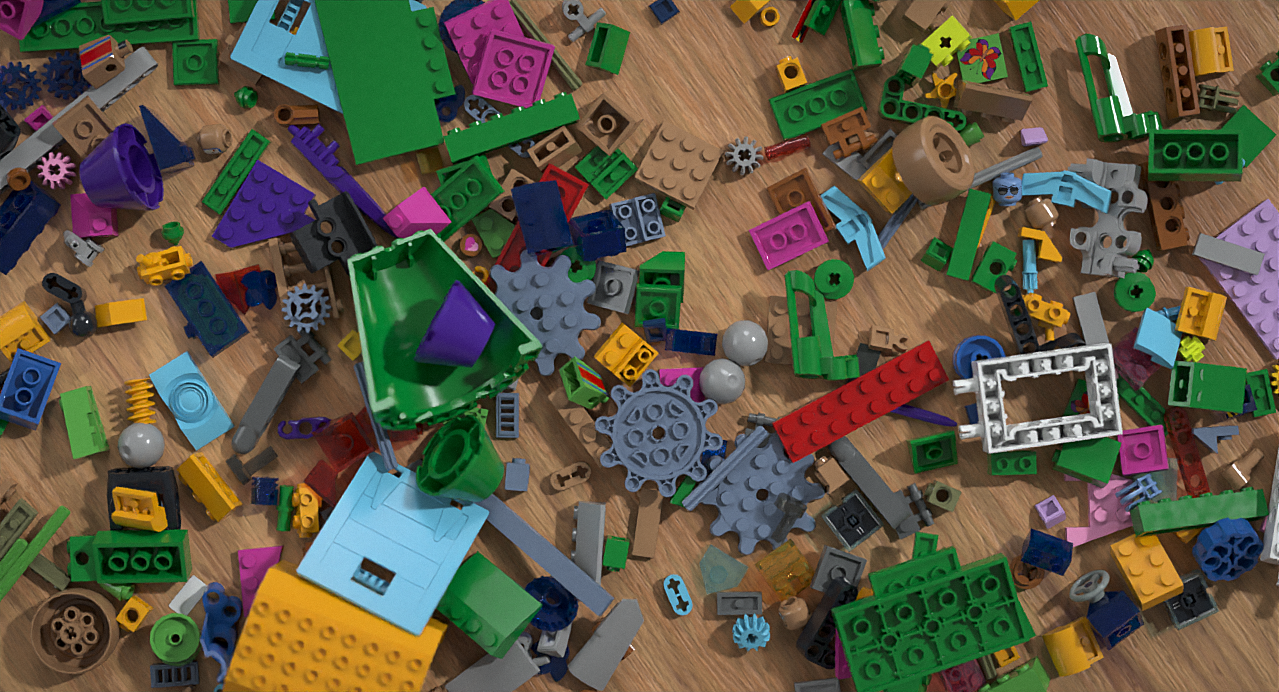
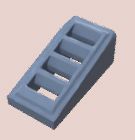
M499 393L496 395V437L519 438V393ZM502 400H514V404H502ZM514 409V413H501V410ZM501 418H514V422H501ZM501 426L514 427V431H501Z
M192 661L190 664L181 667L170 666L165 663L152 664L150 666L151 688L199 684L198 661ZM186 667L191 668V679H187ZM177 668H181L182 680H178ZM168 669H172V680L170 681L168 679ZM159 670H162L163 681H159Z

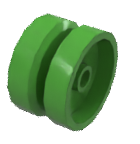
M171 613L161 617L154 624L150 632V644L153 652L163 663L170 666L181 667L190 664L198 657L202 649L200 629L190 617L184 614ZM174 637L177 639L180 638V640L177 643H174L172 641Z

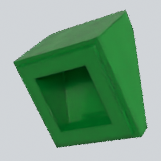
M934 237L921 261L933 269L941 271L953 248Z

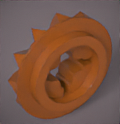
M1025 553L1019 554L1012 559L1009 567L1013 582L1017 587L1032 589L1042 582L1045 569L1042 561L1037 556ZM1023 562L1028 568H1034L1029 572L1030 580L1026 575L1018 574L1023 570Z

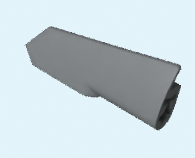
M622 599L598 625L593 636L568 664L569 671L575 677L599 691L604 690L644 622L637 599Z

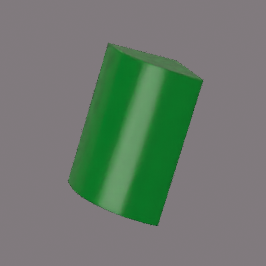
M597 22L585 65L603 72L619 75L630 32L613 24Z

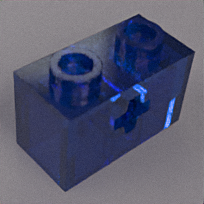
M1031 528L1023 542L1021 561L1063 576L1072 561L1073 543Z

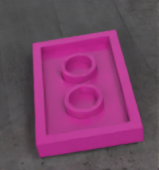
M810 201L749 230L767 270L829 242Z

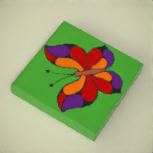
M999 33L970 39L971 44L962 52L958 50L956 52L962 80L985 83L1008 77Z

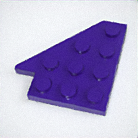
M257 160L212 237L230 248H235L291 234L293 231L315 221V219L305 213L309 208L308 202L313 200L316 194Z

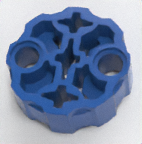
M1224 518L1218 520L1211 527L1205 528L1197 536L1196 545L1192 547V555L1208 579L1213 581H1231L1239 578L1241 574L1252 570L1256 566L1264 545L1247 520L1243 518Z

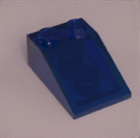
M140 105L139 109L160 171L171 174L195 166L193 160L196 157L193 148L188 147L182 138L153 109Z

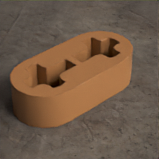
M581 461L557 470L551 476V485L556 490L561 491L582 483L591 476V467L586 462ZM579 465L588 470L584 478L580 475L572 476V473L578 470L577 466ZM558 474L562 477L570 476V479L564 482V486L555 484Z

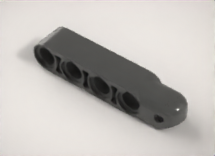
M281 354L276 359L232 438V448L238 454H247L255 448L301 369L302 365L292 361L284 354Z
M846 436L828 444V449L832 456L893 529L911 516L907 508Z

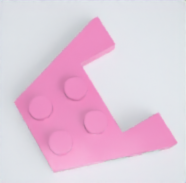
M1064 474V481H1080L1077 478ZM1111 474L1109 483L1104 488L1088 483L1089 526L1065 527L1066 548H1072L1133 526L1130 511H1125V508L1132 504L1133 501L1123 506L1120 503V500L1132 493L1133 490L1119 498L1115 496V493L1131 485L1133 480Z

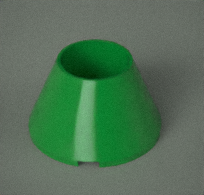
M466 415L465 418L455 417L448 421L433 435L422 452L425 456L422 465H417L416 470L417 485L427 495L481 502L493 494L499 486L504 474V465L481 421L473 415Z

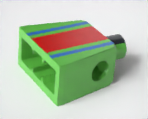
M574 356L559 369L568 400L588 409H593L599 403L608 401L610 394L605 390L599 373Z

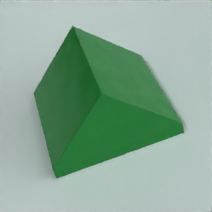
M953 430L907 440L914 474L958 464L956 437Z

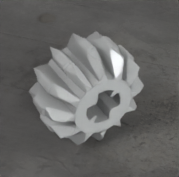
M744 137L743 144H741L739 138H736L735 143L737 147L731 143L728 145L729 149L734 152L725 153L726 157H733L726 164H736L732 169L733 172H736L738 167H740L741 175L745 174V168L752 174L754 171L751 165L756 168L760 167V164L755 160H763L762 155H756V153L762 150V147L753 148L757 142L756 140H753L749 145L747 144L748 137ZM748 151L750 159L741 161L739 159L741 155H738V153Z

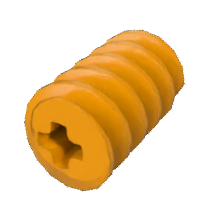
M151 378L127 380L124 382V385L131 387L125 391V394L132 395L131 398L125 400L126 403L133 405L126 409L127 412L133 413L132 416L127 418L128 421L145 424L157 422L156 419L150 418L151 415L156 413L155 410L149 409V407L155 405V402L148 400V398L154 396V393L147 391V389L153 387V384L146 382Z

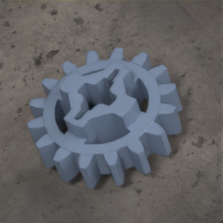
M303 284L302 290L295 286L294 294L289 291L287 292L290 297L289 300L283 299L287 307L282 308V311L288 313L284 320H291L290 327L298 325V332L303 327L307 333L310 332V327L317 331V324L325 325L326 323L323 318L330 317L326 310L330 309L331 305H325L329 298H322L323 290L321 289L316 292L315 285L308 289L307 285ZM304 293L313 294L309 299H301L299 295ZM319 300L322 306L320 315L316 312V304ZM292 302L297 305V313L294 317L291 312ZM312 302L310 307L312 312L310 314L305 312L299 317L303 310L301 305L303 303L307 305ZM304 318H312L314 322L308 324L300 323Z

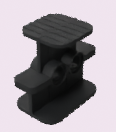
M344 191L321 205H318L315 199L309 201L308 205L316 220L290 234L292 243L295 245L299 256L311 274L339 259L346 274L349 276L347 259L358 253L369 252L378 246L360 211H358L354 200L347 191ZM322 222H328L331 225L332 230L330 233L321 231L320 224ZM332 242L341 243L343 247L341 253L333 252L331 248Z

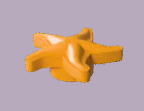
M932 73L931 77L934 88L930 93H925L924 96L926 98H938L941 102V108H947L949 99L956 95L957 89L953 84L957 73H952L944 80L938 78L936 73Z

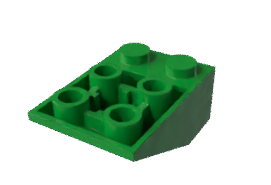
M1175 361L1171 371L1168 405L1178 408L1242 413L1247 368Z

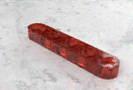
M1170 407L1164 414V420L1187 495H1192V498H1198L1199 495L1211 491L1189 418L1183 408ZM1175 413H1179L1177 421L1172 420ZM1179 425L1183 426V428L1175 429V427H1179ZM1184 432L1187 440L1181 445L1178 442V435ZM1188 453L1193 456V463L1189 466L1184 462V457ZM1196 474L1200 482L1198 486L1193 487L1190 480Z

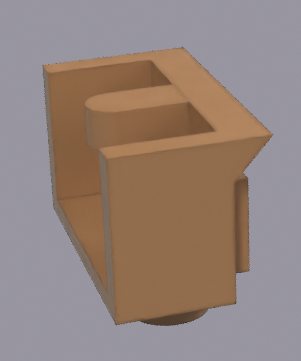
M823 455L813 463L816 469L814 473L821 483L826 486L825 490L828 495L849 480L831 456L826 458Z

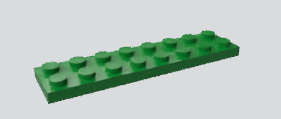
M192 0L195 15L192 18L105 26L101 1L43 5L40 16L24 39L19 40L20 52L30 53L79 49V46L107 35L112 36L118 43L128 40L131 45L199 40L197 0Z

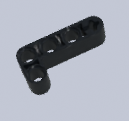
M837 577L831 582L796 642L797 650L807 660L829 670L835 668V649L829 644L836 633V625L831 609L854 602L858 596L857 588L845 577Z

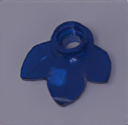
M462 84L454 87V96L434 100L440 121L448 123L456 118L457 109L465 101V89ZM444 108H450L451 112L449 115H443L442 111Z
M263 270L261 272L250 271L243 276L241 283L248 288L245 293L247 306L255 307L263 303L267 309L271 310L277 301L275 273L270 270Z
M539 641L532 645L531 649L537 657L548 655L537 651ZM566 647L564 657L548 655L550 663L539 666L540 671L537 674L542 675L550 672L555 682L560 681L568 670L566 660L570 654L569 647Z

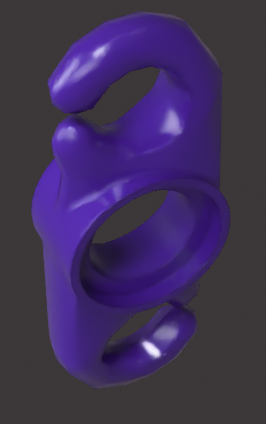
M327 417L302 418L296 421H288V424L292 427L291 433H284L285 421H281L278 424L277 432L280 437L286 440L308 439L312 436L323 435V432L319 429V425L323 422L328 424V430H326L325 434L329 436L334 430V424ZM309 422L312 425V431L309 434H302L299 431L301 423Z

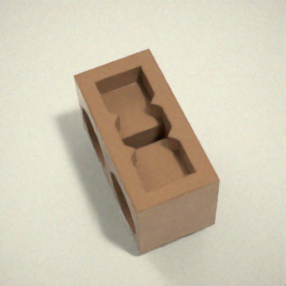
M511 169L501 186L505 192L496 198L489 207L514 222L515 218L519 220L525 209L523 205L527 199L530 200L536 189L534 188L536 183L516 170ZM518 181H524L527 185L526 190L522 193L514 190V185ZM507 200H512L515 203V208L511 212L503 210V204Z

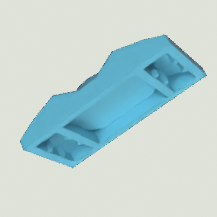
M188 351L149 375L160 397L174 415L180 429L196 450H199L235 427Z

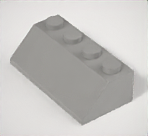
M579 501V506H574L573 519H578L577 528H573L572 541L576 542V551L571 550V561L601 586L606 503Z

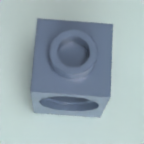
M512 458V462H507L505 490L528 491L530 463H525L526 459Z

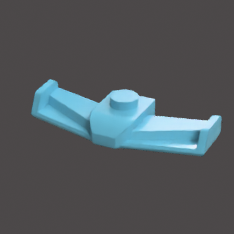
M1064 170L1062 172L1023 173L1022 196L1053 195L1051 200L1053 204L1073 208L1077 199L1108 214L1112 197L1111 191L1077 175L1075 172Z
M836 186L821 194L827 209L841 220L836 225V229L847 245L854 240L856 241L867 272L880 264L886 257L874 229L873 220L867 211L861 209Z

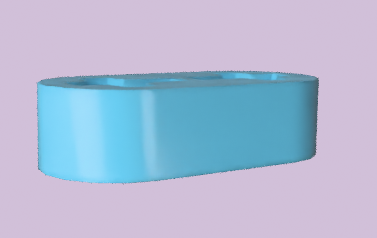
M677 574L668 575L664 580V589L673 610L679 615H687L692 610L693 604L684 581ZM670 579L679 580L680 584L677 585L679 593L675 594L672 587H667L670 584ZM680 595L684 602H689L684 611L682 608L677 609L676 607L679 604L677 597Z

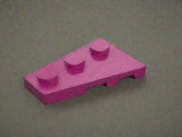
M284 545L238 550L244 617L249 616L256 594L269 568L280 561Z

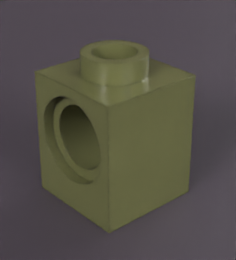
M934 480L933 484H928L924 495L927 496L926 501L953 512L962 492ZM940 489H945L947 492V497L944 501H938L936 498V493Z

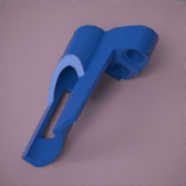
M212 582L206 586L202 597L206 615L200 641L205 656H212L214 660L221 664L217 680L224 685L236 648L237 629L234 623L240 617L243 604L240 598L236 596L227 597L223 585L218 582ZM215 592L219 597L216 599L211 598L208 593ZM233 606L237 611L229 612L226 607ZM215 637H223L227 641L221 642L217 640Z

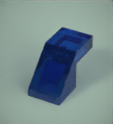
M667 328L665 351L715 356L717 334Z

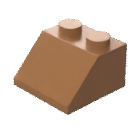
M612 90L601 94L576 127L610 156L633 134L644 119Z

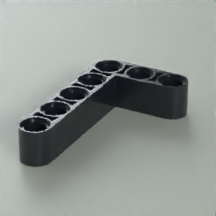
M1001 275L995 280V291L1018 355L1071 348L1078 344L1076 347L1086 345L1076 333H1069L1039 345L1019 286L1009 275ZM1007 286H1011L1007 291H1004ZM1014 305H1017L1015 309L1010 310ZM1024 324L1021 328L1017 329L1019 325Z

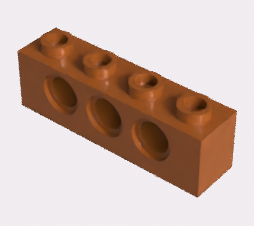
M1187 24L1165 27L1155 31L1167 118L1175 119L1200 114Z
M1148 162L1138 164L1141 166L1140 175L1144 192L1147 195V208L1156 251L1188 245L1187 241L1190 239L1188 228L1184 227L1183 223L1185 211L1183 206L1179 204V185L1175 184V181H1165L1163 188L1158 187L1156 181H1148ZM1163 198L1170 202L1168 210H1164L1161 207V200ZM1167 220H1171L1174 223V230L1172 232H1169L1165 227Z

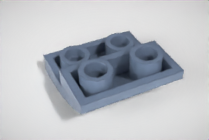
M655 193L609 204L619 248L666 236Z

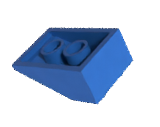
M18 348L0 393V419L36 431L61 363Z

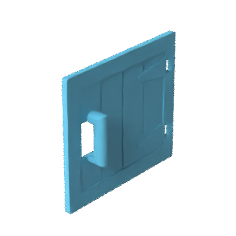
M258 0L231 54V59L343 114L330 60L328 69H319L316 66L315 68L300 67L297 64L291 66L284 63L286 52H292L295 55H298V53L317 55L316 57L318 58L320 56L329 57L315 1L289 0L277 26L269 23L279 0ZM409 0L411 11L427 8L415 0ZM306 1L310 3V7L296 35H293L289 31L303 2Z
M370 451L297 568V574L418 637L486 521L489 511L471 501L425 494L417 485L415 472L398 464L395 470L402 473L400 478L388 473L389 470L385 468L382 455ZM451 500L464 505L463 508L460 510L450 505ZM363 558L395 573L396 575L392 582L388 583L361 569L360 563ZM352 580H354V581H356V582H358V583H360V584L366 586L367 588H365V587H363V586H361V585H359V584L353 582Z

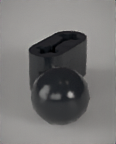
M49 273L45 275L42 281L43 288L47 292L70 303L73 313L69 320V330L80 339L91 337L96 332L97 320L91 312L85 309L84 302L87 297L85 289L59 274ZM55 281L60 286L79 294L78 297H72L68 292L52 286L51 282Z

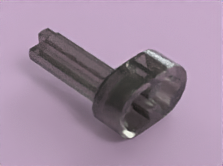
M269 446L246 464H243L236 454H233L225 461L239 481L245 485L253 479V474L276 459L278 454L272 446Z
M780 493L774 503L778 509L785 512L771 536L777 543L784 542L797 518H802L807 509V506L802 501L786 493Z

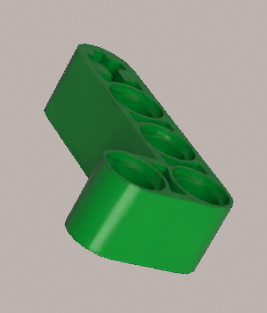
M891 76L884 82L878 106V113L882 119L911 125L927 117L928 113L934 112L943 120L944 114L946 115V120H952L956 117L957 122H960V124L954 127L957 132L965 127L966 117L962 112L902 100L905 83L901 77ZM896 82L899 85V91L896 93L891 92L888 89V83ZM884 104H892L895 108L894 114H886L883 109ZM907 108H913L916 111L917 116L915 119H910L906 116L905 111Z

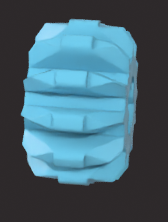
M745 613L744 619L737 618L736 624H733L734 643H738L739 649L746 647L747 652L751 648L758 651L759 646L765 647L766 641L770 639V626L768 622H765L763 616L757 618L754 613L752 617H748Z

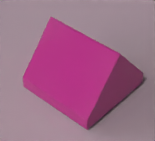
M41 105L24 121L37 131L51 120L53 116L44 105Z

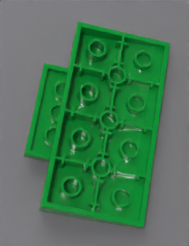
M314 0L356 165L444 145L445 142L434 100L454 96L455 90L434 7L411 11L409 0Z
M950 546L869 573L868 577L873 591L872 596L831 609L856 692H879L1030 641L1008 560L1002 553L960 566L956 548Z

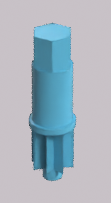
M1023 240V289L1027 290V294L1030 292L1034 293V289H1038L1036 240Z

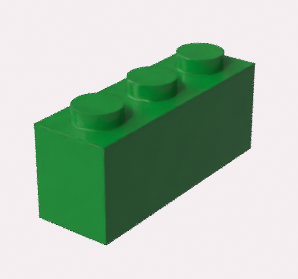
M913 44L905 53L894 76L901 77L904 83L914 87L922 79L934 54L930 53V49L922 44L917 46Z

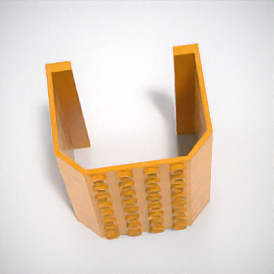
M282 560L269 568L256 594L226 675L222 691L420 692L438 643H443L450 621L431 615L420 636L416 637L297 574L299 565Z

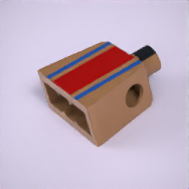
M107 35L79 46L83 77L97 89L120 74L126 68L124 56L133 52L130 42L124 40L118 43L112 36Z

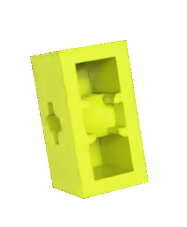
M951 16L921 44L930 49L929 52L934 54L931 61L937 67L941 65L945 67L954 59L952 55L958 50L962 52L971 44L969 40L972 36L954 16ZM945 38H946L947 40L952 39V40L950 41V45H951L950 48L943 47V46H944L943 40H944Z

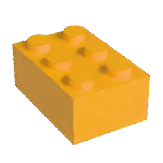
M1133 534L1110 545V554L1141 611L1183 593L1184 584L1156 535L1136 537Z

